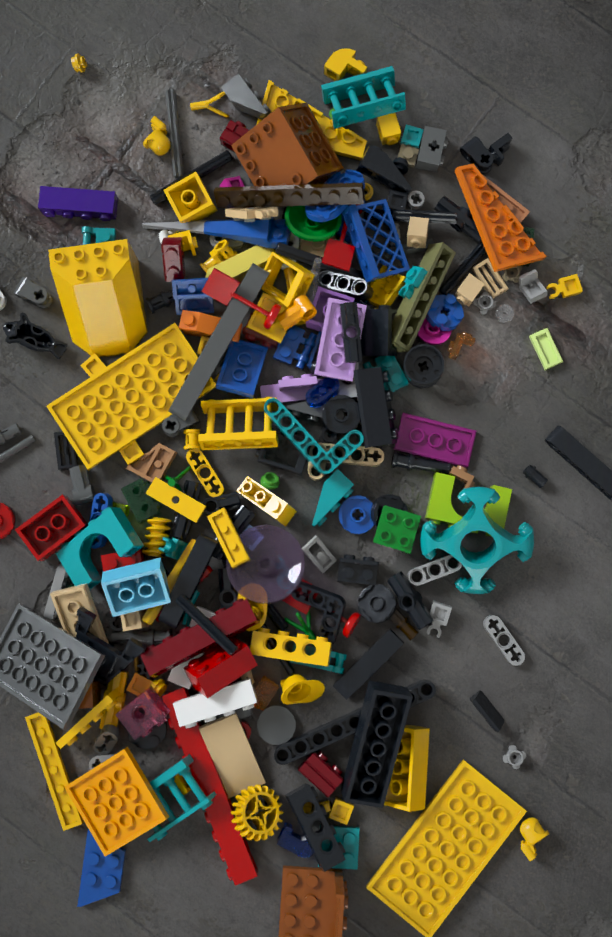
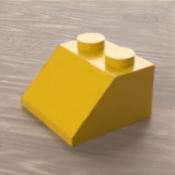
M197 172L164 189L180 223L202 220L218 211Z

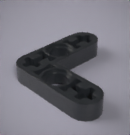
M297 582L291 588V596L297 601L324 611L317 636L325 637L327 632H330L328 641L333 646L336 642L345 611V599L338 594L306 582ZM299 587H301L302 592H304L302 595H300L299 591L296 590ZM314 593L321 594L323 601L320 603L314 600ZM335 601H338L339 607L336 609L335 613H333L332 611L335 607V604L333 603ZM327 618H333L336 622V626H329L327 624Z

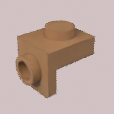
M457 465V467L453 466L450 469L449 475L455 476V479L465 483L463 488L474 487L475 482H473L475 476L467 473L468 470Z

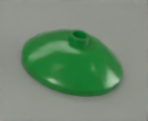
M287 206L285 211V223L288 229L295 236L312 242L324 241L333 237L339 231L342 222L341 214L335 219L326 222L312 221L306 216L305 206Z

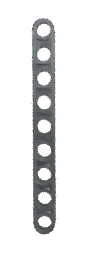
M253 263L237 289L236 294L253 303L269 272ZM232 298L168 412L184 421L187 419L250 309L248 305Z

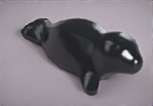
M23 312L20 314V321L6 322L3 325V330L7 336L5 341L9 344L19 343L30 350L51 352L57 359L62 358L63 353L67 349L68 345L66 343L56 341L47 330L31 323L28 316Z

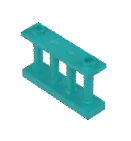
M393 66L321 85L324 104L332 103L335 110L331 112L334 129L406 110L405 93L396 94L393 88L395 86ZM386 89L388 97L378 99L375 91ZM368 93L371 101L360 104L357 96ZM350 98L353 106L342 109L339 101Z
M190 754L149 782L169 815V823L163 827L158 824L152 828L154 833L147 839L149 842L155 838L159 841L168 834L167 830L199 808L205 810L213 804L211 800L217 795L215 791L206 797L189 771V765L194 761ZM177 773L184 777L199 800L192 807L174 782V776ZM162 784L168 786L184 810L177 817L159 792L161 790L159 786Z

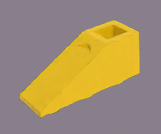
M248 476L237 489L239 494L285 527L297 512L288 503Z

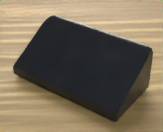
M480 690L470 698V701L495 732H499L504 724V719Z

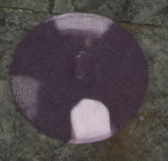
M271 525L256 526L240 534L239 537L251 560L234 569L231 567L228 559L226 560L227 575L235 590L244 598L260 604L276 603L290 596L301 583L305 570L304 554L295 537L288 531Z

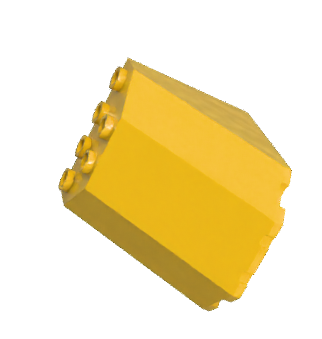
M123 239L48 250L50 269L72 342L90 356L95 353L99 358L102 356L109 357L127 354L135 349V346L145 337L148 331L139 260L128 240Z

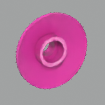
M425 317L417 335L428 344L439 345L449 339L452 330L442 331L437 326L433 327Z

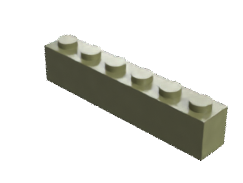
M443 242L429 244L419 267L427 270L428 273L420 286L414 289L412 297L410 299L403 298L392 321V348H397V352H408L411 349L456 254L455 251Z

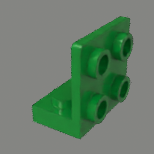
M384 505L373 542L410 554L421 516Z

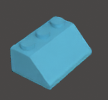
M161 557L104 571L102 574L101 585L113 617L171 603L167 576Z

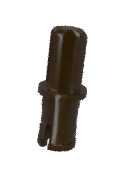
M396 609L390 619L395 623L396 628H399L411 641L419 632L407 621L408 618H405Z

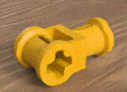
M226 239L218 242L214 249L209 252L211 257L204 263L199 264L206 273L209 268L238 254L237 251L231 249Z

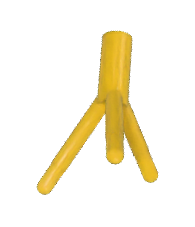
M224 91L209 100L190 103L192 111L207 108L225 118L229 117L228 114L209 105L226 95Z

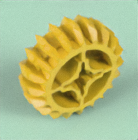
M257 784L254 787L248 786L247 790L242 789L241 795L235 796L238 803L232 804L236 808L235 811L230 812L232 815H235V818L232 820V823H237L235 830H241L240 835L242 837L246 836L247 840L254 839V841H260V839L266 840L268 836H273V830L279 829L277 822L281 823L283 821L279 818V815L284 813L282 810H279V807L283 804L281 802L277 803L279 796L274 795V790H268L267 786L261 787L260 784ZM258 796L262 797L266 801L267 806L262 805L261 800L258 799ZM247 820H252L257 830L253 829Z

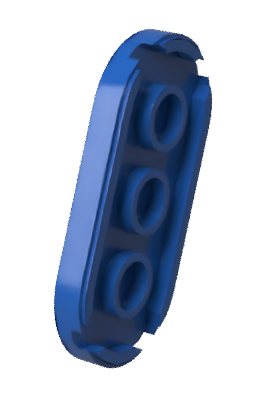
M345 170V173L342 174L337 172L324 183H363L365 188L363 175L356 170ZM349 205L305 206L306 216L312 221L326 222L338 217Z

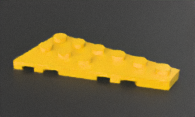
M268 80L262 105L266 104L271 112L281 106L306 103ZM309 105L335 153L361 160L367 140L349 129L343 127L334 129L332 119L330 120L322 112ZM258 118L257 124H258L259 122H261L262 119H259V118Z

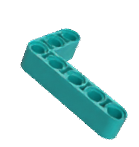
M270 398L265 402V414L320 474L326 475L331 473L363 443V434L358 430H352L326 452L278 399ZM270 403H275L278 406V411L271 413L268 411L267 406ZM287 417L291 420V425L283 427L280 420ZM302 432L305 437L304 440L297 442L294 439V433ZM352 434L357 435L359 438V443L356 445L351 444L349 441V436ZM309 446L317 448L316 456L308 455L307 448ZM337 447L344 449V457L339 458L335 455L334 451ZM327 460L330 463L331 467L328 471L321 469V461Z

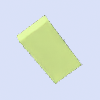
M548 328L529 336L544 370L563 362Z

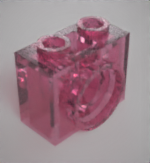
M150 686L122 707L115 715L134 740H136L140 736L144 738L151 733V728L154 725L159 727L167 721L166 716L170 710L153 687ZM138 708L144 709L145 714H141Z

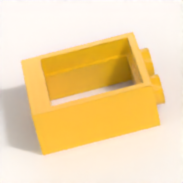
M271 252L264 270H268L269 275L261 289L289 308L297 297L306 295L315 274L291 258ZM283 263L297 271L287 295L273 286Z

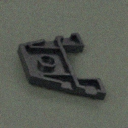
M82 606L78 609V623L75 627V632H77L76 638L105 655L94 677V680L105 686L139 656L147 646L131 637L124 651L121 652L89 632L97 615Z

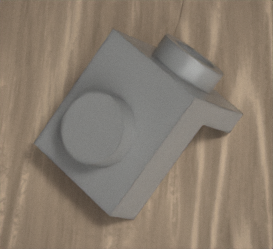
M536 269L526 272L519 277V289L530 304L547 296V290L539 281Z

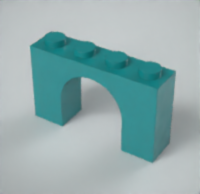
M105 508L98 518L91 520L84 530L77 532L74 535L75 538L64 543L61 546V550L56 553L74 586L87 583L89 590H92L102 580L91 560L90 553L91 546L99 535L102 534L109 539L120 558L131 557L144 546L121 508Z

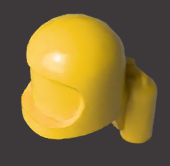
M154 116L150 121L153 132L144 140L143 146L146 149L150 148L157 156H163L169 151L171 144L166 136V125Z
M530 817L521 823L520 832L525 841H521V850L528 860L532 861L537 856L534 844L550 833L542 828L538 819Z

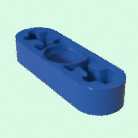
M98 493L95 495L90 521L102 514L99 510L113 506V498L110 494ZM102 534L97 537L99 542L94 540L91 548L104 547L107 537Z

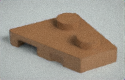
M158 443L150 452L145 453L134 464H129L126 469L150 482H153L155 477L163 480L177 452Z

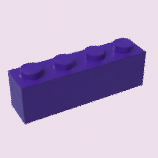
M40 186L38 209L44 216L55 217V215H61L69 219L81 217L85 220H91L92 218H99L102 221L116 220L118 197L115 191Z

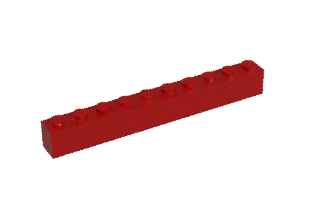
M181 687L164 694L161 705L163 710L168 711L170 716L168 723L171 730L175 729L177 735L175 737L176 744L179 749L182 748L184 753L182 758L190 754L194 760L189 765L192 776L206 797L214 791L217 794L211 800L213 804L206 808L204 815L207 823H211L213 827L211 833L215 843L218 842L221 848L219 850L221 860L223 862L226 861L228 869H226L230 881L233 880L236 886L257 877L258 868L246 838L240 835L241 830H235L237 823H232L235 815H232L230 812L235 811L200 733L199 727L202 726L201 722L197 721L196 726L187 729L185 726L179 727L173 703L190 697L188 689Z

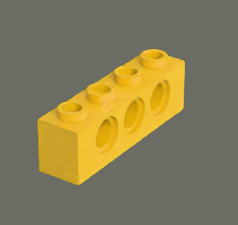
M259 628L258 631H253L250 646L252 655L329 667L332 643L328 642V638L317 636L316 640L308 639L309 635L298 633L297 637L289 636L290 632L278 631L277 634H272L270 629ZM274 638L277 641V646L271 650L268 648L267 642L269 639ZM294 641L296 643V650L290 653L286 645L288 642ZM309 644H313L316 647V652L311 656L306 653V646Z

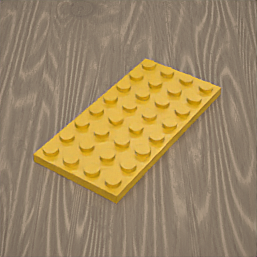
M173 323L46 407L87 470H90L161 424L167 417L173 415L168 410L196 363L198 356L176 323ZM212 377L208 380L199 398L216 388V383Z
M463 759L370 879L366 888L422 935L432 937L527 811Z

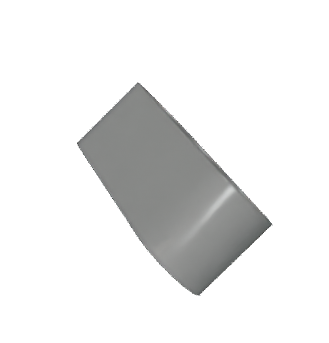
M447 555L409 570L407 580L412 585H422L458 571L462 564L456 559L457 566L450 568L448 560L454 557ZM433 564L439 567L437 575L430 573V567ZM415 571L421 574L419 582L412 580L411 576Z

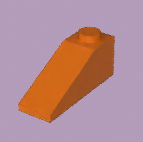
M182 310L178 328L186 335L210 338L221 318L201 312ZM242 323L240 324L231 342L239 343L243 325Z

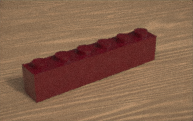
M243 598L233 602L232 607L219 609L215 612L214 616L208 618L229 639L260 623L250 601ZM197 624L193 627L188 626L181 629L180 634L174 637L171 635L162 640L163 643L157 646L151 645L147 647L140 656L149 676L156 678L218 644Z

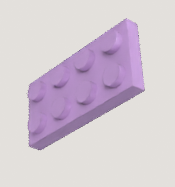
M328 298L314 375L352 382L356 363H345L340 304L349 301ZM357 303L359 327L362 333L367 305ZM348 328L346 330L348 337L353 338L356 336L354 329Z

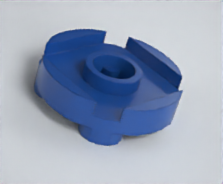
M437 295L431 304L426 319L433 327L437 326L442 331H451L458 327L464 317V312L454 295ZM445 310L448 313L447 316L444 313L441 314V311Z
M364 496L349 497L339 509L338 517L340 524L346 531L352 534L366 533L374 525L371 520L373 503ZM357 509L360 513H363V517H360L359 520L352 517V513H355Z

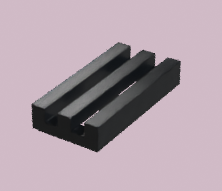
M63 431L55 432L58 470H69L72 467L78 466L77 453L72 445L73 464H70L68 439ZM60 436H63L66 465H63Z

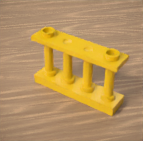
M272 397L232 400L209 399L201 401L203 413L207 414V431L205 434L198 435L201 450L278 447L277 433L272 431V421L265 412L264 431L252 432L253 412L264 411L265 402ZM270 403L267 409L272 413V411H278V406L275 403ZM245 412V431L233 433L234 413ZM216 413H226L225 433H214Z

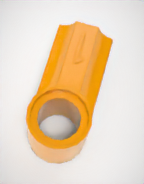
M301 295L293 301L291 307L277 315L276 318L286 331L302 320L308 321L316 315L317 310L308 296Z

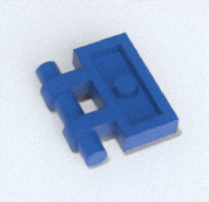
M292 326L287 330L282 343H279L273 359L290 366L293 359L298 361L296 368L303 370L305 364L309 361L308 356L311 349L316 344L317 335L310 333L308 339L303 337L305 334L304 329ZM300 344L305 346L302 354L296 353Z

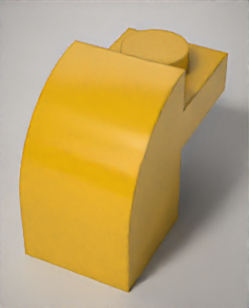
M347 48L339 49L325 63L324 75L334 81L342 80L347 72L353 76L367 73V66L361 60L355 59L356 51Z

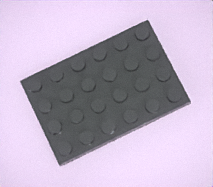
M18 603L0 637V687L60 728L68 730L105 655L25 605Z

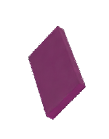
M402 413L398 429L399 437L396 439L397 443H395L393 450L468 468L477 431Z

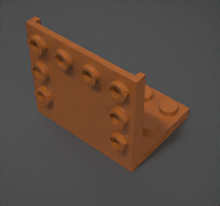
M307 103L278 107L231 145L254 186L307 185L315 179L335 174L344 169Z
M283 865L279 937H342V930L347 929V917L343 916L344 909H348L347 881H343L342 869H329L324 872L320 868Z

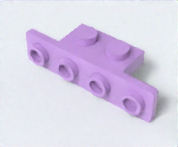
M303 374L301 378L285 376L282 377V380H278L279 384L260 386L261 398L277 397L281 403L337 396L336 379H317V376H312V374Z

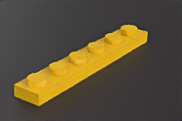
M38 712L25 717L63 831L83 824V818L65 789L70 780L58 745L56 744L49 719Z

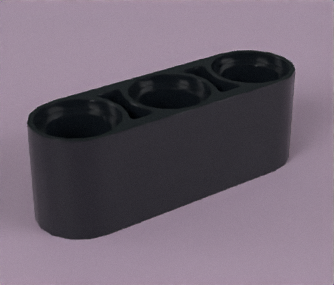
M323 271L318 276L319 285L325 289L361 301H367L373 296V288L364 279L332 271ZM348 283V286L343 289V286ZM365 287V290L360 293V290Z

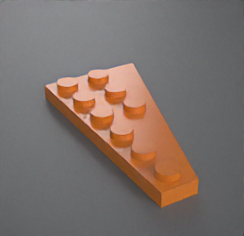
M474 163L459 166L455 169L454 172L494 272L537 262L547 257L543 251L540 252L535 246L536 242L533 238H529L523 231L524 227L507 205L501 203L496 191L493 192L487 185V180Z

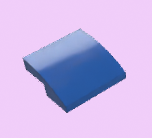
M208 278L172 280L176 315H181L182 310L214 313L213 298L201 292Z

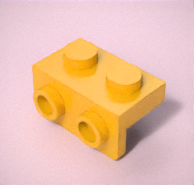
M383 265L379 273H385L387 267ZM397 274L371 282L369 285L373 288L374 293L372 298L368 300L370 304L377 307L379 305L391 306L399 295V290L405 285L404 280L406 277Z

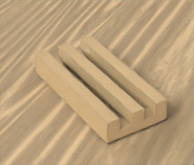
M489 258L472 268L476 277L485 283L483 287L493 299L508 291L509 288L499 273L494 272ZM485 264L487 265V267L489 268V270L491 271V273L493 274V276L495 277V279L497 280L502 289L499 290V288L493 281L492 277L485 269ZM479 268H480V270L482 271V273L484 274V276L486 277V279L488 280V282L490 283V285L492 286V288L494 289L495 293L493 292V290L491 289V287L489 286V284L487 283V281L485 280V278L483 277V275H482L481 272L479 271Z

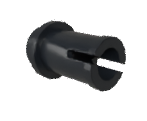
M530 464L523 471L524 477H528L539 488H542L548 481L547 478L536 470V466Z

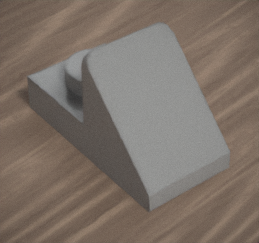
M316 535L301 548L303 554L322 573L337 561Z

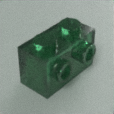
M142 478L121 488L137 522L140 524L161 514L160 508H162L159 501L145 494L151 484L149 481L145 482Z

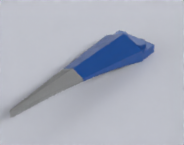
M273 217L269 220L256 218L255 222L219 219L198 220L180 223V221L142 223L144 229L190 230L193 233L238 240L265 248H276L279 242L288 245L291 231L288 229L285 219L274 220Z

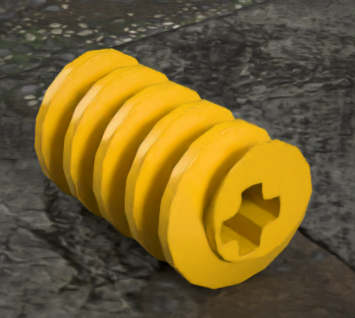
M158 517L147 520V523L152 526L145 529L150 534L144 535L149 542L143 543L148 548L147 550H142L143 554L165 558L161 556L164 552L159 551V547L166 545V541L162 539L163 537L168 538L170 536L165 531L171 529L166 523L172 522V520Z

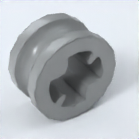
M412 191L409 194L407 204L411 209L418 210L423 206L425 200L423 193ZM414 197H418V201H420V203L417 202V204H414Z

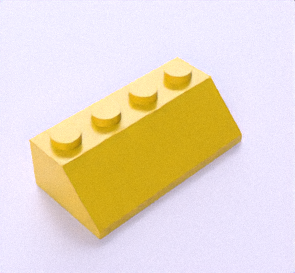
M405 725L384 805L408 812L425 809L430 728Z

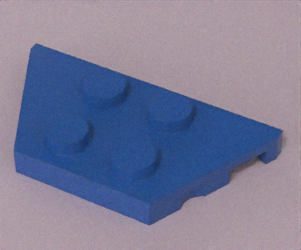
M89 829L87 832L77 907H82L121 891L126 849L120 847L109 855L104 856Z

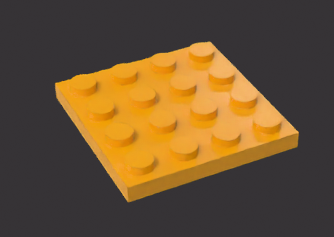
M128 747L65 786L67 793L104 856L109 855L169 818L168 813Z

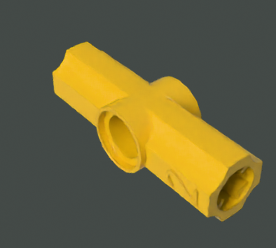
M124 670L108 683L107 690H105L103 699L115 689L121 695L116 699L118 703L109 711L107 709L103 711L105 715L101 718L100 729L105 725L118 727L120 712L123 710L126 693L124 692L128 672Z

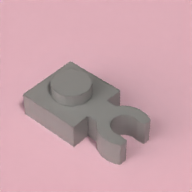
M433 600L429 613L434 621L427 627L428 635L431 629H437V637L441 636L440 625H447L452 606Z

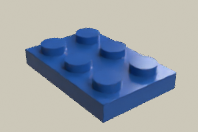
M239 340V343L230 342L216 383V389L253 399L268 347Z

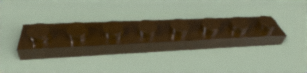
M363 183L216 187L213 191L217 208L351 205L365 203Z

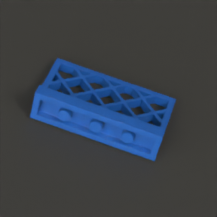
M386 199L357 206L352 204L342 212L352 244L355 246V252L364 279L367 283L410 270ZM382 205L384 210L383 217L374 212L376 206ZM359 210L369 213L367 220L360 217ZM371 216L380 220L378 227L369 223ZM383 223L389 226V234L380 229ZM366 227L375 231L373 238L366 235ZM377 234L386 238L384 245L375 240ZM389 240L395 243V252L386 247ZM372 245L381 249L378 256L372 253ZM384 251L392 256L390 263L381 258ZM395 258L401 261L403 268L398 269L392 265ZM379 262L387 267L385 273H379L377 267Z

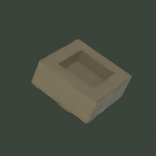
M401 144L398 157L406 159L408 166L414 168L420 148Z

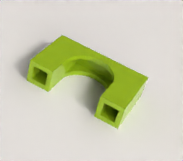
M438 472L434 474L425 519L432 520L436 525H440L442 522L451 527L462 519L455 512L451 504L455 476ZM492 485L490 488L495 489L500 499L494 504L487 502L485 510L495 523L504 528L512 489ZM480 530L472 531L471 533L478 534V531ZM486 532L485 536L492 537Z

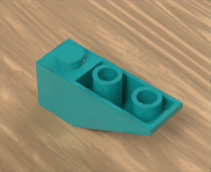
M339 469L324 482L312 523L313 527L316 525L320 527L327 520L325 515L329 511L333 513L341 505L339 501L343 497L347 499L354 491L352 489L354 484Z

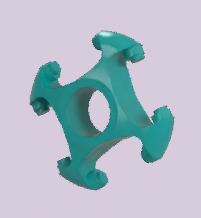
M487 487L463 488L459 492L458 498L463 503L472 501L474 504L460 521L441 533H435L437 526L432 520L423 524L420 537L422 555L431 560L436 555L435 551L437 548L446 551L461 562L471 576L468 579L460 577L455 581L454 584L460 592L468 594L490 593L496 586L495 582L491 578H485L484 580L481 578L494 563L513 551L517 550V556L522 562L530 559L534 550L533 527L523 522L518 528L520 535L511 534L495 523L484 509V505L487 502L494 504L500 499L495 489ZM472 531H485L493 537L492 544L481 552L468 551L461 545L464 536Z

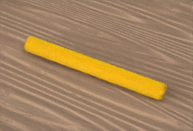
M195 539L190 540L167 577L170 593L196 542ZM164 605L148 608L142 617V621L152 625Z

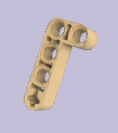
M318 443L326 452L335 445ZM311 446V447H310V450H309V455H310V456H314L312 452H313V450H314L316 447H314V446ZM359 446L355 451L361 453V459L353 460L350 455L341 464L376 467L383 462L384 452L376 447L365 448L364 446ZM337 447L336 449L340 450L343 455L342 457H344V449L341 447ZM365 452H368L367 456H373L374 453H377V456L380 457L377 462H374V459L367 457L366 461H363ZM323 460L320 463V467L324 471L326 463H329L327 460ZM308 462L309 477L314 481L321 480L324 475L313 476L311 473L313 466Z

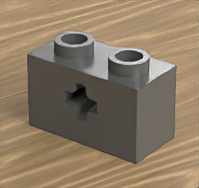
M429 126L424 127L416 168L437 172L439 166L443 167L445 155H442V151L447 148L449 140L446 137L447 130Z

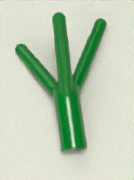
M188 466L177 477L171 478L165 475L164 478L168 480L169 486H175L176 489L182 492L178 484L179 479L192 468Z
M310 610L306 615L307 625L299 612H296V616L302 626L288 618H284L287 623L304 632L305 635H309L308 639L316 640L311 630Z

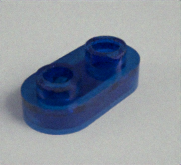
M327 377L309 389L305 395L308 406L312 408L321 407L332 397L336 396L340 392L338 379Z

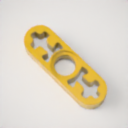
M190 449L186 454V459L208 495L213 498L223 495L224 486L200 449ZM194 452L196 454L200 453L198 459L201 463L203 461L206 462V464L200 465L197 469H195V466H198L195 460L191 461L192 453ZM209 468L211 471L210 476L205 479L200 476L201 469ZM213 477L216 478V480H213V483L216 486L220 485L218 494L210 492L212 490L210 483L207 486L205 485V482L211 481Z

